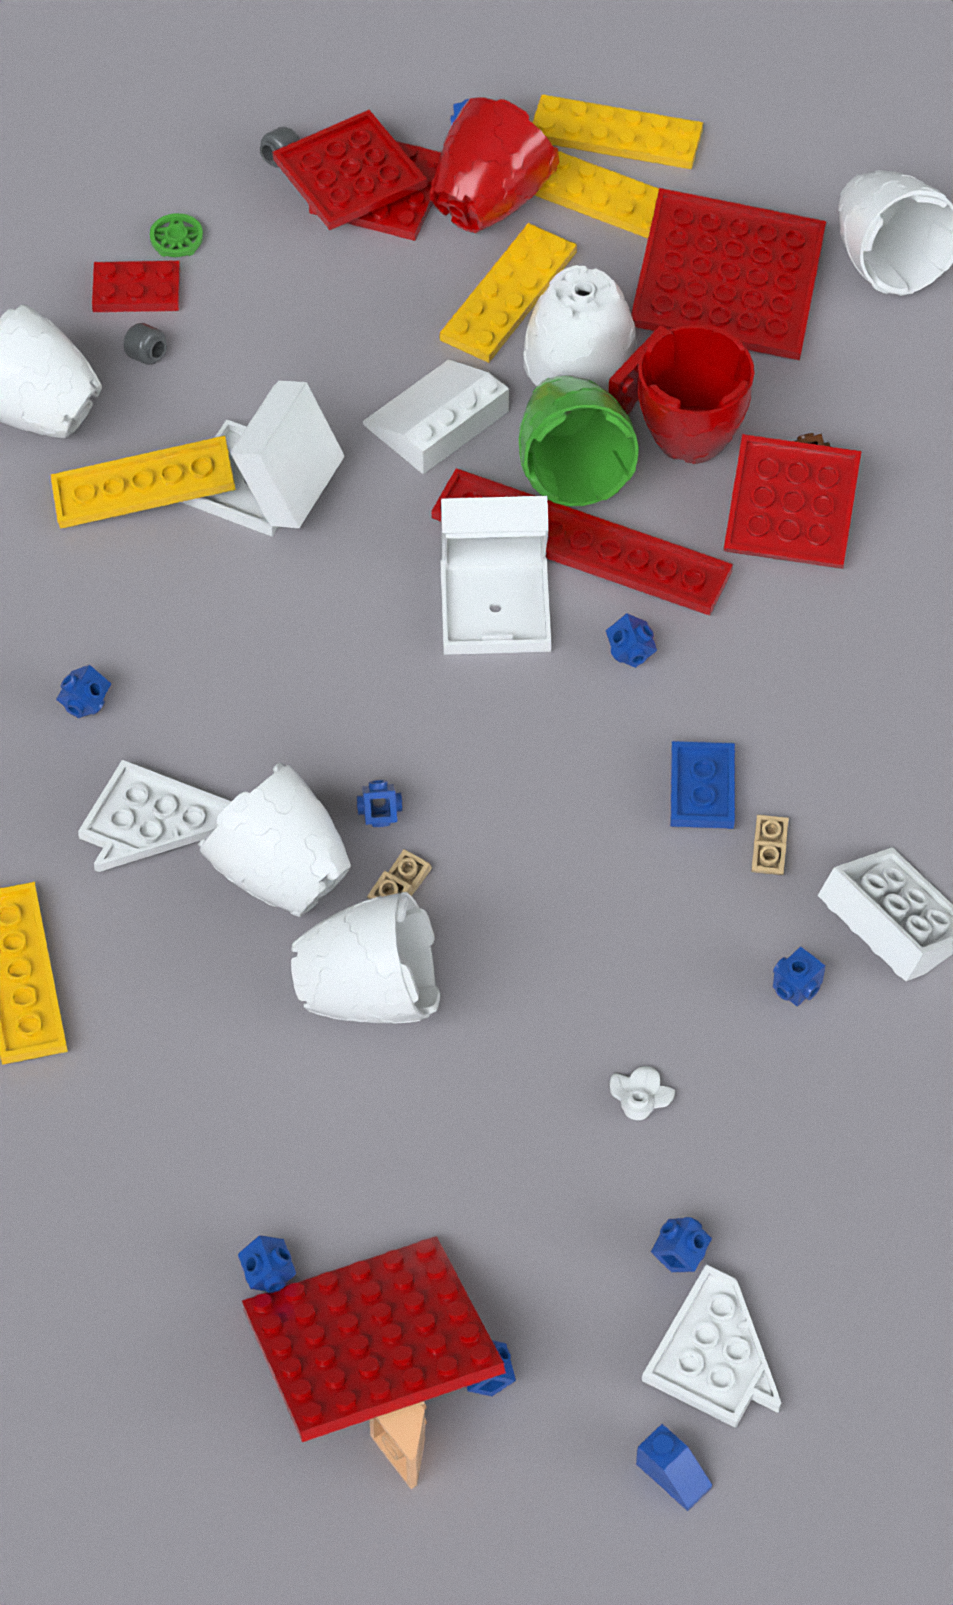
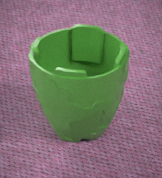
M560 375L540 382L532 392L533 394L528 401L519 426V454L525 476L541 496H547L548 500L557 504L585 506L609 499L618 493L628 480L630 481L636 470L639 446L628 414L625 413L621 405L610 393L591 380Z

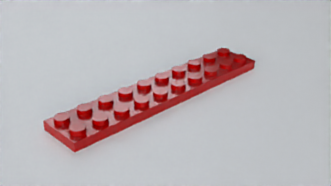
M456 468L431 511V518L441 521V499L525 497L535 495ZM547 500L548 538L545 555L547 559L700 613L711 615L733 571L732 563Z

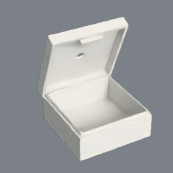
M278 380L247 427L226 419L215 438L220 436L226 437L236 490L187 500L181 503L273 537L278 527L300 528L345 457L307 382Z
M547 496L441 499V594L444 655L551 652L547 557H545L548 538ZM497 605L501 610L499 612H492L490 607Z

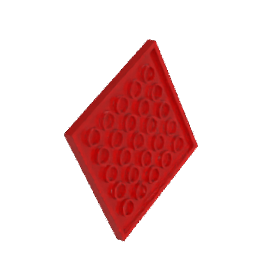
M659 188L631 313L635 327L655 331L660 325L668 330L682 326L709 325L724 329L733 336H736L746 345L747 350L800 361L826 221Z
M437 1236L363 1261H357L330 1272H324L318 1276L291 1283L278 1292H266L242 1300L245 1315L302 1442L505 1374L504 1362Z

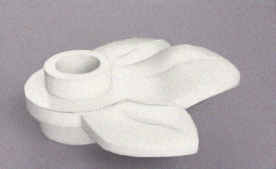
M650 1066L637 1068L632 1072L631 1077L615 1073L610 1078V1092L612 1096L621 1101V1107L625 1115L633 1120L646 1119L654 1108L668 1106L675 1096V1089L660 1086L659 1073Z

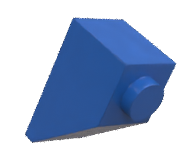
M661 1424L637 1447L636 1465L687 1511L712 1488V1483L689 1447L665 1425Z

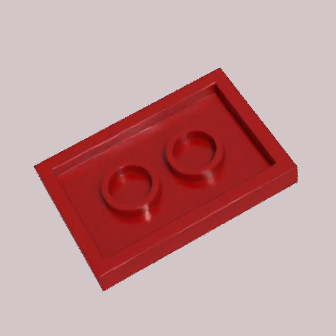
M180 261L94 262L93 313L179 311Z
M661 325L609 379L608 393L617 400L626 414L633 410L635 403L639 400L638 364L641 353L647 344L658 334L668 330Z

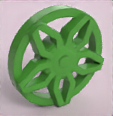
M173 213L165 215L156 220L150 229L151 245L163 257L191 256L203 241L201 224L194 217L187 214ZM170 222L168 227L160 228L162 225ZM183 222H187L194 227H185Z

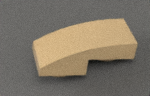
M757 815L751 872L773 875L784 874L789 818Z
M403 849L389 872L384 870L367 898L372 899L378 896L407 892L412 896L431 871V864Z

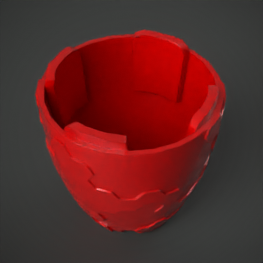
M485 97L470 98L459 112L444 140L435 175L432 178L430 199L444 216H447L448 213L453 216L451 221L457 227L468 232L477 233L510 216L542 188L558 169L557 166L560 162L558 148L552 146L542 131L529 120L527 112L505 99L496 101Z
M709 325L682 326L664 330L651 340L641 353L638 364V397L641 411L655 442L672 459L699 464L714 458L732 440L747 413L755 375L754 363L746 345L728 331Z

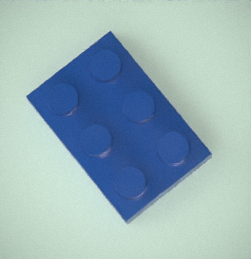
M672 741L670 827L734 829L735 743Z

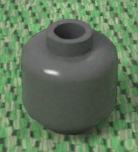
M279 127L262 137L260 154L266 163L273 167H278L273 160V151L300 140V138L292 129Z
M137 323L133 325L124 337L123 345L127 356L143 364H154L166 353L167 344L164 333L148 324Z

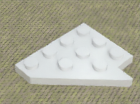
M122 760L80 827L78 835L79 839L103 848L94 862L95 871L101 872L207 839L218 826V815L232 801Z
M705 1265L645 1369L642 1381L736 1428L751 1400L777 1413L781 1409V1400L737 1279Z

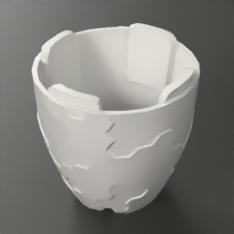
M876 170L875 172L857 175L843 188L840 193L841 197L838 206L841 239L856 269L876 290L885 294L892 293L900 296L913 294L915 291L934 282L944 271L950 268L953 263V204L942 192L910 175L885 170Z
M579 265L562 270L549 282V286L539 297L527 327L523 351V365L526 375L530 377L536 386L547 378L565 375L591 380L608 392L610 377L638 349L635 324L630 314L629 306L624 300V295L616 282L605 272L597 268L592 270L587 269L586 266Z
M27 304L20 305L16 310L8 309L0 318V422L40 435L68 438L70 434H73L79 428L90 412L93 402L89 398L91 396L95 398L99 396L102 384L79 349L54 323L44 318Z
M278 763L273 768L274 774L251 793L245 791L239 794L218 815V826L206 840L202 839L197 845L200 847V853L232 883L271 906H277L295 916L302 917L317 905L321 897L327 895L336 887L349 871L351 864L340 834L334 827L325 807L290 765L285 766L283 763Z
M407 892L378 896L333 914L297 938L292 943L291 950L292 952H298V955L291 959V970L296 995L299 1000L307 1002L303 1004L304 1008L321 1016L353 1022L396 1024L417 1022L428 1018L431 1013L438 1009L440 992L437 986H435L434 964L431 952V945L434 943L435 937L427 912L419 908L416 901Z

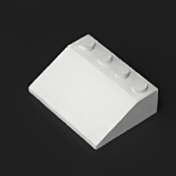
M448 359L363 421V425L418 471L425 474L509 412V388L489 372Z
M893 847L834 867L818 894L827 904V907L836 913L849 926L852 932L858 934L871 947V950L880 956L893 969L895 974L905 981L926 974L953 954V904Z

